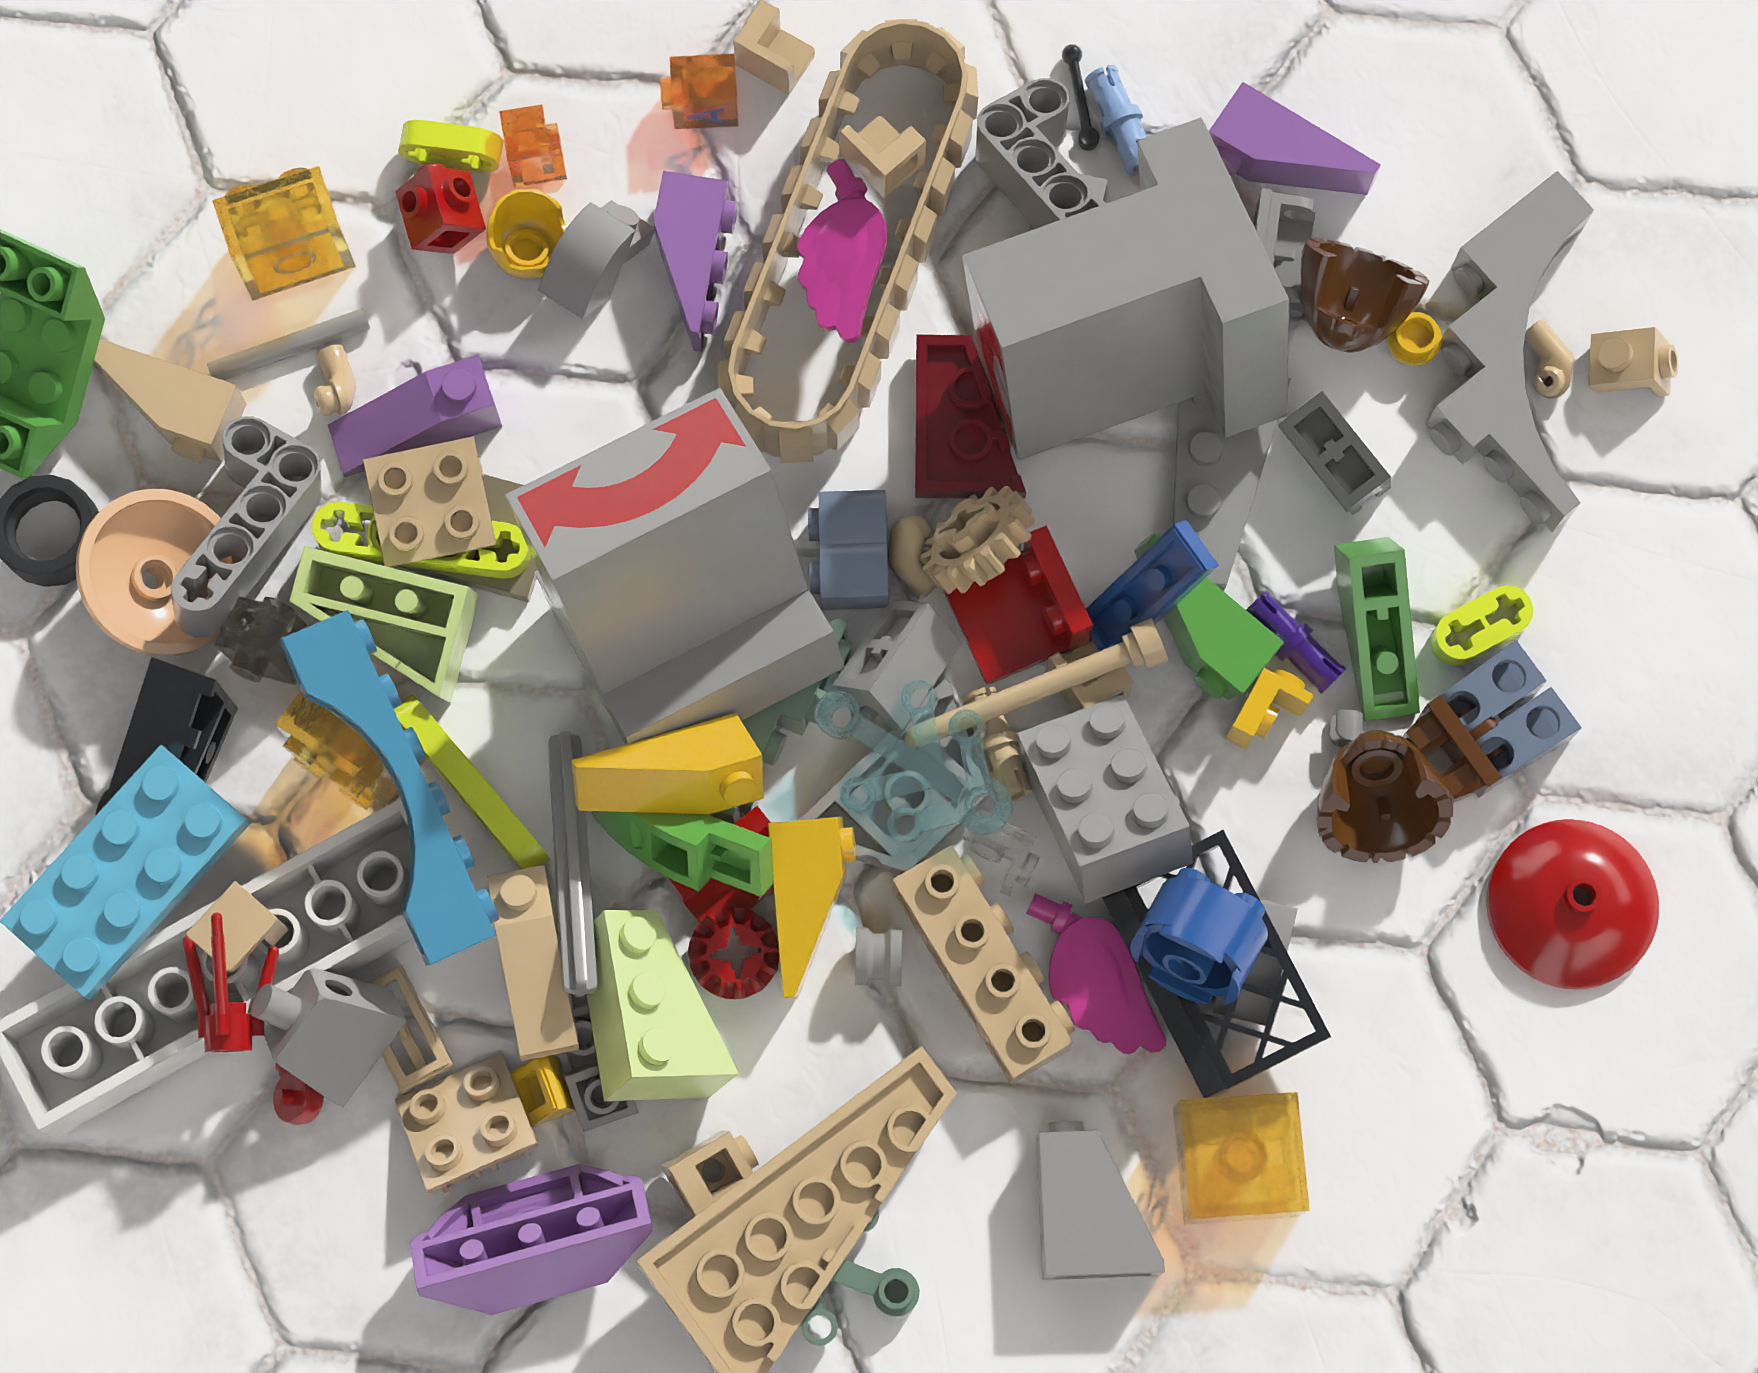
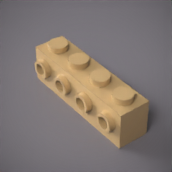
M950 845L892 879V891L1011 1086L1069 1051L1073 1044L1069 1034L1075 1031V1027L1061 1003L1055 1001L1050 1004L1038 986L1045 979L1031 954L1026 951L1019 955L1008 935L1014 933V928L1003 908L998 902L989 906L978 887L985 882L973 859L968 854L959 857L953 845Z

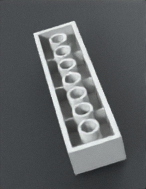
M401 799L392 802L242 885L246 891L289 929L274 945L278 947L279 955L275 967L273 986L290 993L302 974L312 968L347 976L413 939L402 915V908L409 885L411 846L407 817ZM216 900L147 938L91 1000L84 998L69 983H65L0 1019V1057L38 1131L58 1138L209 1053L205 1052L204 1038H198V1016L182 941L188 930ZM263 940L235 971H227L228 1002H245L246 1014H251V1006L256 995L262 967L264 966L267 950L271 946L266 940ZM195 943L210 1007L211 1003H215L212 957Z

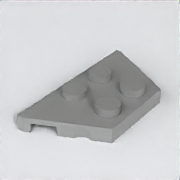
M944 679L923 700L904 730L892 729L799 820L842 817L843 828L853 827L856 860L898 874H902L923 862L988 798V791L980 768L977 767L967 730L918 749L909 747L905 742V733L910 727L957 709L951 685Z

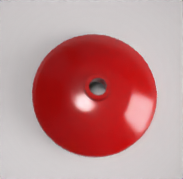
M1575 819L1555 820L1537 825L1525 831L1502 852L1493 867L1486 893L1487 916L1499 947L1521 971L1553 987L1575 990L1589 989L1618 979L1630 971L1643 958L1657 930L1659 896L1654 877L1646 861L1632 844L1622 836L1593 822ZM1580 887L1588 891L1591 898L1588 906H1582L1574 900V888Z

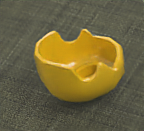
M515 189L500 197L489 215L486 229L487 246L497 266L503 268L506 274L519 279L543 277L550 256L567 228L563 218L562 206L557 200L538 189Z

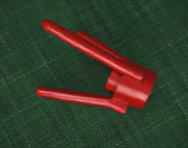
M215 912L211 915L215 1003H211L210 1007L195 942L187 935L183 937L182 941L198 1016V1038H204L205 1052L252 1051V1036H265L264 1021L253 1017L252 1014H246L245 1002H228L223 917L220 913ZM272 945L267 950L256 994L265 984L272 985L279 955V949L276 946Z

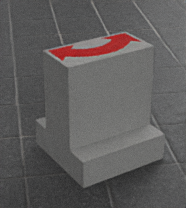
M1202 117L1137 140L1140 192L962 255L978 355L992 393V399L1018 460L1204 393L1225 438L1287 416L1289 298Z
M721 388L505 494L538 569L534 573L549 607L625 744L736 713L742 721L845 668L834 630L808 590L772 470Z

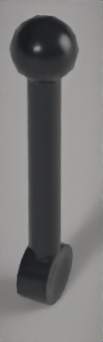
M1069 44L1062 50V59L1069 65L1081 125L1078 144L1082 149L1091 151L1097 147L1100 135L1091 126L1079 65L1082 59V50L1076 44Z

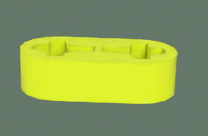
M414 119L403 123L398 152L405 159L418 164L438 163L444 165L445 168L474 172H493L499 168L504 140L497 133L484 128Z
M1504 585L1453 610L1439 621L1431 635V647L1434 654L1445 664L1462 666L1517 638L1524 632L1533 618L1534 607L1530 597L1524 590L1516 586ZM1498 601L1505 608L1512 605L1517 608L1518 613L1513 618L1514 625L1507 618L1489 625L1486 619L1490 618L1498 609ZM1473 626L1477 630V633L1473 634L1465 644V651L1459 644L1450 647L1446 643V639L1451 633L1450 627H1453L1457 633H1462Z

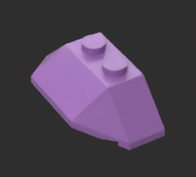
M576 1164L465 1195L441 1215L425 1234L420 1233L410 1241L415 1283L419 1296L494 1315L608 1283L654 1231L642 1179L631 1175L624 1177L609 1170Z

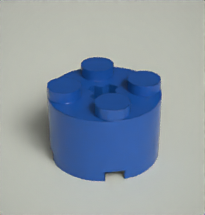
M1181 868L1176 877L1166 880L1161 885L1131 941L1130 951L1132 957L1138 964L1141 956H1143L1153 966L1148 976L1163 988L1182 998L1209 1005L1213 996H1226L1223 1005L1233 1003L1242 990L1268 938L1267 927L1262 920L1265 907L1257 898L1249 894H1234L1221 886L1211 883L1205 874L1196 869Z

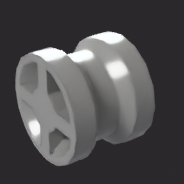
M856 927L855 985H868L872 980H885L890 986L902 985V928H890L886 933H872L868 927Z

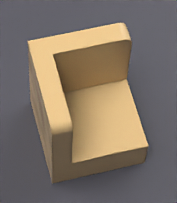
M760 0L733 40L735 65L788 95L791 94L815 57V48L781 29L780 9L764 0Z
M878 116L859 133L850 125L843 128L839 132L840 154L885 199L925 164L926 140L912 126L899 134L883 117Z
M1089 641L1088 644L1079 647L1064 658L1057 652L1048 658L1046 673L1097 653L1099 650L1093 641ZM1120 667L1063 690L1060 693L1072 711L1076 712L1124 694L1125 698H1128L1134 681L1125 668Z
M234 881L188 930L186 935L212 957L211 915L215 912L220 913L223 917L226 970L233 972L263 940L274 946L289 929L239 883Z

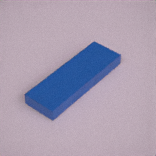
M1187 520L1178 522L1167 530L1086 608L1093 624L1090 638L1099 651L1123 642L1122 636L1131 633L1130 627L1151 618L1154 624H1157L1219 566Z

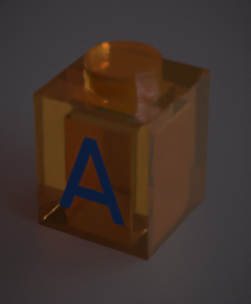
M734 53L669 57L670 77H660L662 110H672L675 129L739 126Z

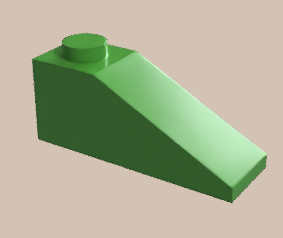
M1154 533L1140 542L1134 550L1136 558L1138 559L1160 537ZM1207 577L1164 616L1184 664L1196 674L1194 681L1203 691L1217 699L1223 696L1228 701L1244 694L1284 643Z
M1390 537L1335 544L1334 554L1339 601L1363 720L1372 721L1420 713L1405 549Z

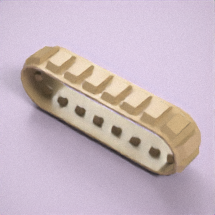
M917 19L885 20V23L877 24L869 31L861 30L840 51V70L829 71L818 99L819 118H812L800 145V165L792 166L781 193L782 213L773 214L763 239V262L754 263L744 287L745 311H735L724 338L726 360L718 363V388H721L759 451H764L774 457H780V463L814 462L813 456L820 455L829 448L838 451L860 428V411L858 408H870L881 380L882 361L880 359H889L900 330V311H907L918 282L919 263H925L936 235L937 215L944 214L954 187L955 168H961L970 145L973 120L977 119L978 110L977 68L965 63L966 46L943 27L936 28L927 22L918 21ZM898 65L923 68L940 77L946 85L943 86L944 104L955 107L948 125L936 124L931 137V141L938 145L939 149L930 172H918L913 184V189L921 193L912 220L900 219L895 236L902 240L903 244L894 267H882L876 284L885 289L876 315L864 316L861 335L866 337V341L857 364L844 365L839 378V382L846 385L847 389L837 405L834 406L828 403L817 414V419L787 422L773 421V417L761 406L753 410L744 399L754 395L753 377L744 376L743 374L751 354L761 355L767 338L761 335L760 331L770 306H780L784 298L786 289L781 287L779 282L789 257L799 258L800 256L797 249V242L800 238L797 236L807 210H818L823 193L817 190L816 187L826 162L837 160L840 154L839 144L835 142L843 118L845 115H855L860 99L854 95L862 81L867 78L871 79L879 70Z

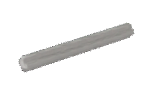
M561 731L558 735L550 736L548 740V759L562 987L565 993L581 997L595 992L598 986L586 811H579L575 804L571 761L582 757V743L579 736L572 735L570 731Z

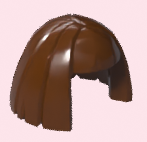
M1310 238V240H1306L1302 250L1300 268L1301 293L1307 321L1316 338L1324 345L1347 353L1364 351L1388 338L1418 305L1428 288L1430 280L1423 273L1412 270V267L1394 259L1386 260L1384 255H1377L1373 251L1360 247L1353 249L1350 244L1339 241Z
M1370 730L1359 734L1352 743L1344 746L1333 759L1319 793L1316 815L1318 834L1329 850L1333 853L1340 851L1341 857L1353 861L1366 863L1370 858L1373 863H1378L1380 858L1387 862L1403 860L1406 858L1407 853L1413 857L1425 852L1436 844L1435 836L1442 838L1451 825L1453 803L1450 792L1440 774L1415 745L1401 735H1395L1383 730Z

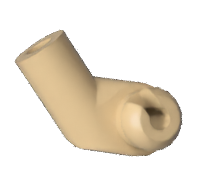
M330 345L317 353L328 386L317 387L313 396L317 410L323 416H329L335 412H338L340 415L347 413L351 409L356 392V381L343 345Z
M912 515L901 518L891 529L888 563L890 568L918 600H922L937 588V585L922 569L925 564L920 560L923 544L926 538L930 536L931 530L928 522L923 517Z

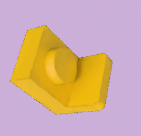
M1264 668L1225 739L1245 749L1254 734L1264 739L1280 711L1279 708L1271 705V703L1297 716H1302L1314 695L1304 689V682L1295 675L1279 669L1273 673Z

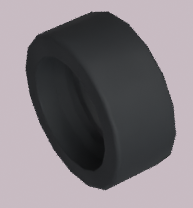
M51 474L30 476L12 485L0 498V559L24 581L39 586H61L76 580V556L79 543L87 526L99 513L95 503L84 490L71 480ZM59 501L69 505L75 510L80 520V532L72 547L65 554L47 561L33 560L22 553L16 542V530L20 520L28 511L44 502Z

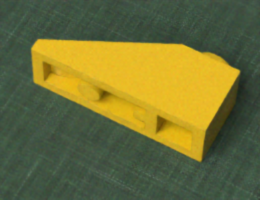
M736 713L571 760L575 804L579 811L710 815L764 799L762 754Z
M842 817L768 823L769 837L772 839L773 884L783 998L795 997L800 994L847 876L846 863L856 862L853 827L843 828Z

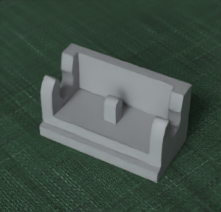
M1262 188L1255 208L1253 225L1289 298V316L1301 318L1303 313L1300 277L1301 257L1306 240L1312 238L1316 213L1312 212L1314 201L1303 196L1272 192V189Z
M892 599L832 686L838 693H842L852 706L868 721L873 722L879 714L892 729L904 730L962 643L929 603Z

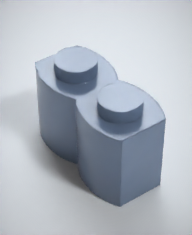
M886 490L818 492L819 508H808L809 541L820 542V561H809L810 593L821 594L822 610L886 608L889 604Z

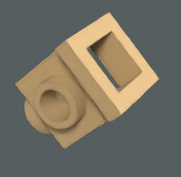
M721 1130L675 1159L662 1164L661 1168L688 1216L694 1218L753 1173L752 1169L758 1166L759 1163L750 1145L742 1135L734 1138L730 1131ZM715 1159L721 1166V1174L715 1181L708 1182L702 1175V1167L706 1161Z

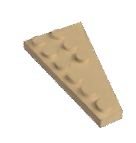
M922 1046L636 1261L637 1265L716 1373H767L809 1310L817 1302L864 1232L867 1224L880 1205L883 1204L915 1153L921 1148L956 1096L957 1092Z

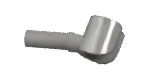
M1341 709L1337 711L1336 715L1330 717L1329 736L1331 742L1337 747L1343 748L1364 732L1362 731L1363 713L1359 711Z

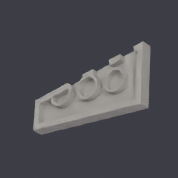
M1204 393L1178 403L1172 526L1183 520L1188 521L1219 565L1207 578L1221 590H1225L1278 419L1225 438Z

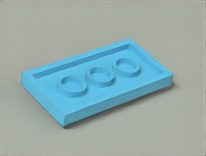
M160 745L0 919V923L84 998L91 1000L245 831L251 822L164 746Z

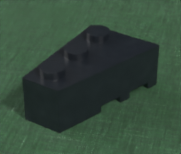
M151 657L109 789L100 798L95 816L160 745L164 746L205 783L207 782L238 710L236 704L216 679Z

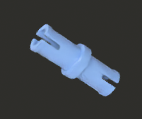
M1107 65L1106 71L1108 75H1105L1103 67H1100L1085 78V84L1090 89L1101 113L1102 122H1100L1103 133L1106 136H1111L1125 166L1126 174L1133 176L1137 174L1135 166L1139 168L1137 140L1147 137L1141 125L1143 114L1137 104L1131 103L1119 77L1117 67L1115 65Z

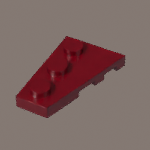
M916 334L915 498L968 499L971 495L975 494L980 499L990 487H994L999 492L1004 486H1008L1013 492L1017 491L1025 499L1027 492L1012 458L1010 444L992 401V393L972 336Z

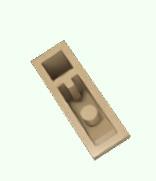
M102 339L99 340L93 365L172 445L171 450L174 453L195 462H202L204 457L223 462V432L231 421L242 417L247 405L236 384Z
M545 865L487 876L490 897L499 916V920L494 922L521 1061L579 1050L571 995L565 993L562 987L558 916L554 894Z

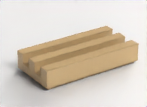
M399 964L367 982L388 988L387 985L395 981L398 983L437 1059L427 1064L405 1022L398 1035L417 1071L406 1075L391 1044L382 1054L400 1092L405 1095L414 1090L415 1086L435 1079L434 1076L443 1071L445 1073L455 1068V1065L404 967Z

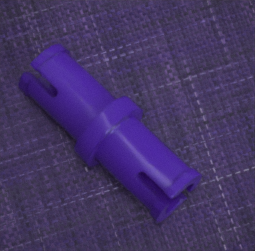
M1267 590L1246 609L1247 612L1284 642L1275 655L1282 662L1287 658L1318 689L1317 691L1320 694L1347 669L1344 665L1338 663L1310 635L1314 630L1307 623L1301 626L1270 596Z

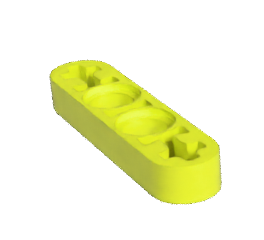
M331 502L322 506L315 513L312 520V534L320 549L366 562L384 564L373 506L347 502ZM338 518H344L350 529L366 532L364 521L370 520L367 528L368 546H362L364 542L360 534L347 532L342 533L340 541L333 542L331 535L326 531V527H335ZM492 521L497 546H492L491 548H499L503 544V539H511L514 549L519 551L518 554H509L506 562H498L496 553L493 551L478 549L480 557L478 561L473 560L476 550L459 553L453 557H440L402 566L505 579L520 575L528 567L531 553L519 527L506 522Z
M413 694L401 702V706L394 708L402 729L405 730L410 727L414 729L426 758L520 870L545 865L551 860L533 835Z

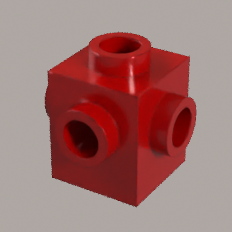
M438 163L428 164L417 169L414 172V176L395 191L411 250L455 254L486 230L470 171L445 168L444 165Z

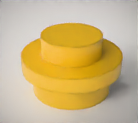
M1411 312L1408 318L1386 339L1387 347L1391 355L1400 363L1408 366H1422L1437 356L1442 345V333L1438 324L1430 316L1420 312Z

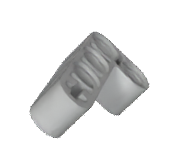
M1039 78L1021 86L980 110L977 117L975 155L978 165L1035 229L1106 204L1056 149L1064 142L1067 134L1070 100L1066 87L1059 81L1050 78Z
M243 416L234 419L226 426L223 432L225 470L229 478L237 485L243 487L244 490L175 575L171 583V597L176 624L185 634L193 637H207L215 634L222 628L312 513L322 497L321 465L317 452L310 446L254 416ZM246 449H255L259 451L252 455H244L242 453H239ZM291 476H302L306 478L305 480L299 482H292L286 480L288 477ZM259 516H271L275 518L269 522L254 521V519ZM229 556L242 558L240 562L235 564L221 562L222 559Z

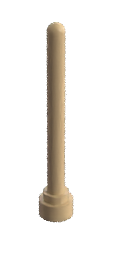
M1152 618L1130 627L1131 633L1122 636L1123 642L912 726L905 733V742L909 747L918 749L1130 663L1133 664L1134 668L1145 664L1147 669L1168 661V657Z

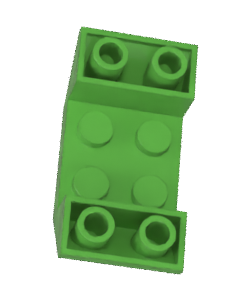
M0 229V468L23 479L30 477L78 422L105 317L84 266Z

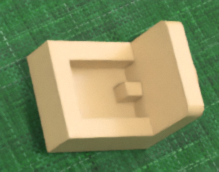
M1656 327L1591 334L1589 386L1596 393L1650 387L1658 397L1670 395L1671 378L1676 377L1678 374V354L1673 344L1670 345Z

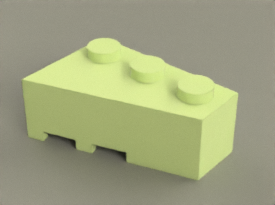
M304 546L289 601L320 621L349 610L354 623L363 619L367 624L377 648V652L373 653V655L439 698L450 703L452 702L480 595L467 586Z
M604 910L593 921L598 986L595 992L587 994L604 1101L710 1098L739 1073L658 911Z

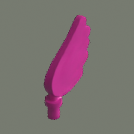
M837 159L828 165L826 172L837 188L835 196L838 201L821 211L805 228L797 242L798 253L804 259L798 272V280L802 288L806 290V301L809 307L816 311V319L820 328L829 332L837 330L842 341L851 344L856 343L861 337L867 302L885 254L887 225L881 211L866 199L865 194L868 188L863 179L855 177L845 159Z
M1035 893L1026 914L1052 925L1050 930L1059 934L1051 953L1048 972L1052 998L1061 1004H1067L1071 1021L1076 1027L1081 1030H1090L1094 1037L1102 1043L1111 1042L1121 1053L1129 1055L1135 1053L1139 1047L1151 1053L1160 1052L1166 1046V1037L1147 1000L1134 960L1119 931L1105 919L1082 917L1072 912L1073 904L1064 900L1062 904H1059Z

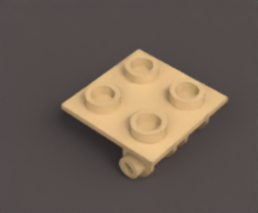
M474 436L363 459L384 565L386 567L392 568L497 546L483 482L484 473L481 460L478 458Z
M503 1053L395 1099L427 1193H432L439 1189H442L443 1193H447L450 1191L449 1187L471 1178L470 1175L472 1174L475 1175L476 1179L483 1177L481 1170L491 1167L494 1172L499 1170L497 1163L501 1161L506 1163L521 1155L525 1157L531 1156L530 1149L540 1145L536 1133L528 1121Z

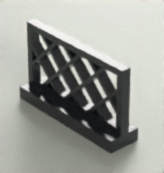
M1224 830L1192 845L1193 864L1186 866V868L1194 869L1198 857L1220 847L1230 866L1223 888L1230 891L1235 876L1243 893L1249 894L1261 902ZM1166 873L1102 897L1131 957V941L1149 910L1138 888L1157 878L1168 880L1177 875ZM1266 910L1262 920L1267 927V939L1272 949L1263 946L1260 953L1276 957L1283 968L1282 976L1276 993L1249 984H1244L1242 988L1244 991L1274 1000L1263 1033L1231 1022L1239 995L1233 1003L1228 1005L1224 1020L1201 1013L1196 1002L1168 991L1150 978L1148 975L1153 966L1143 956H1141L1138 964L1134 960L1204 1100L1207 1101L1332 1038ZM1288 980L1299 1001L1283 996ZM1280 1003L1305 1010L1315 1032L1295 1042L1272 1036L1271 1031ZM1206 1021L1222 1026L1217 1042ZM1229 1029L1261 1039L1254 1063L1234 1073L1231 1072L1222 1054ZM1268 1042L1283 1046V1048L1264 1057Z

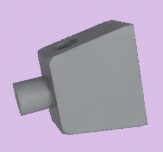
M316 968L306 970L290 993L271 984H265L255 995L251 1006L252 1016L267 1023L264 1037L275 1062L341 1107H345L407 1021L392 990Z

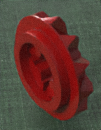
M739 907L717 910L706 916L691 935L688 946L690 969L697 982L715 996L733 1000L750 997L762 991L778 970L780 954L777 936L772 925L753 910ZM729 928H734V936L738 937V942L741 946L758 947L759 953L751 954V957L742 959L739 979H736L735 970H732L729 961H720L719 958L710 959V953H717L719 949H724L728 946V937H731Z

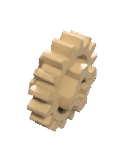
M1004 486L999 492L994 487H990L980 499L975 494L971 495L968 499L963 500L951 509V517L947 521L938 522L935 526L937 529L934 536L925 541L924 544L929 550L920 556V560L925 564L922 569L938 588L942 587L948 594L956 589V587L961 593H965L974 581L980 587L985 585L986 581L1005 571L1004 563L1008 558H1018L1021 554L1019 551L1021 543L1030 540L1032 535L1027 529L1035 524V519L1031 515L1033 510L1017 491L1013 492L1008 486Z

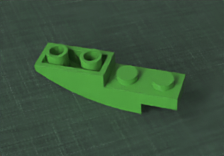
M591 811L596 821L607 834L628 853L657 872L697 891L713 878L761 897L773 884L772 839L707 814Z

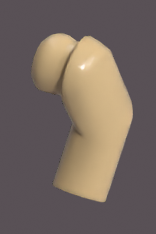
M1541 319L1526 330L1525 341L1539 356L1534 378L1535 388L1543 397L1554 399L1564 395L1570 387L1574 355L1547 323Z

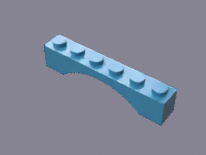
M346 610L283 637L280 646L303 697L332 712L358 732L380 757L397 787L407 817L411 846L409 885L402 908V915L425 965H432L495 936V931L491 923L499 920L495 905L488 891L485 888L476 891L467 869L474 867L475 864L470 850L461 834L451 837L442 817L450 813L448 802L436 780L429 784L426 782L418 762L426 759L425 752L414 729L410 727L403 730L394 711V708L402 705L400 697L389 674L386 673L378 676L369 655L377 652V648L365 621L362 619L354 623L349 610Z

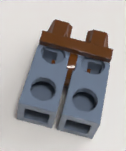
M1517 640L1457 682L1442 695L1429 702L1419 715L1420 718L1403 735L1425 757L1440 747L1448 755L1453 765L1439 774L1450 792L1452 803L1467 798L1474 793L1480 798L1547 753L1558 749L1572 740L1582 729L1581 725L1552 687L1503 720L1500 718L1515 706L1521 705L1537 694L1547 681Z

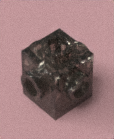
M239 596L226 623L222 626L214 645L231 661L229 668L247 680L260 682L262 677L295 685L297 681L280 643L283 637L309 626L292 607L278 599L264 597L263 601L260 602Z

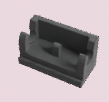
M1323 391L1278 424V428L1346 513L1348 511L1351 515L1358 513L1362 509L1361 505L1374 495L1380 497L1391 489L1390 474Z

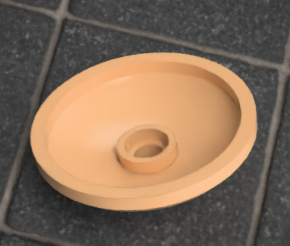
M144 489L131 492L117 498L104 507L92 519L84 531L76 556L78 589L87 611L96 624L119 644L136 652L153 656H177L190 653L202 648L221 635L235 618L240 605L215 634L207 637H193L185 634L178 628L174 618L171 597V583L175 575L219 522L221 517L196 498L167 489ZM229 556L222 559L221 562L235 564L240 562L242 558ZM143 572L151 573L156 578V589H150L144 585L142 581Z

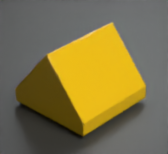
M550 1055L532 1059L510 1073L532 1127L576 1111L558 1056Z

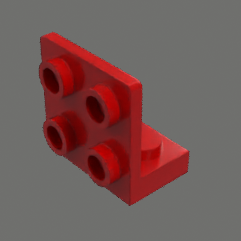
M1047 525L1029 532L1032 536L1030 540L1024 542L1023 550L1020 551L1021 554L1018 558H1008L1004 563L1005 571L986 581L985 585L980 587L974 581L965 593H961L957 587L950 594L943 590L986 684H992L1045 662L1057 652L1064 654L1089 642L1093 628L1092 621Z

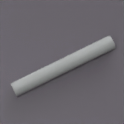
M363 308L214 360L207 363L212 377L227 380L368 330L370 325Z

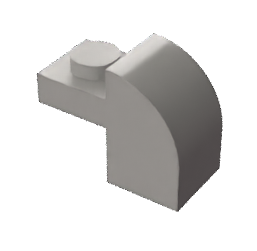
M612 200L601 208L592 202L588 203L571 221L556 244L538 291L581 319H584L610 299L622 265L649 246L655 231L654 226L639 218L637 213L631 208L619 205Z

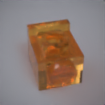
M543 105L499 111L506 157L514 187L567 179L559 127L557 123H546Z

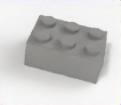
M1124 694L1017 733L1024 772H1026L1037 802L1085 904L1193 864L1190 825Z

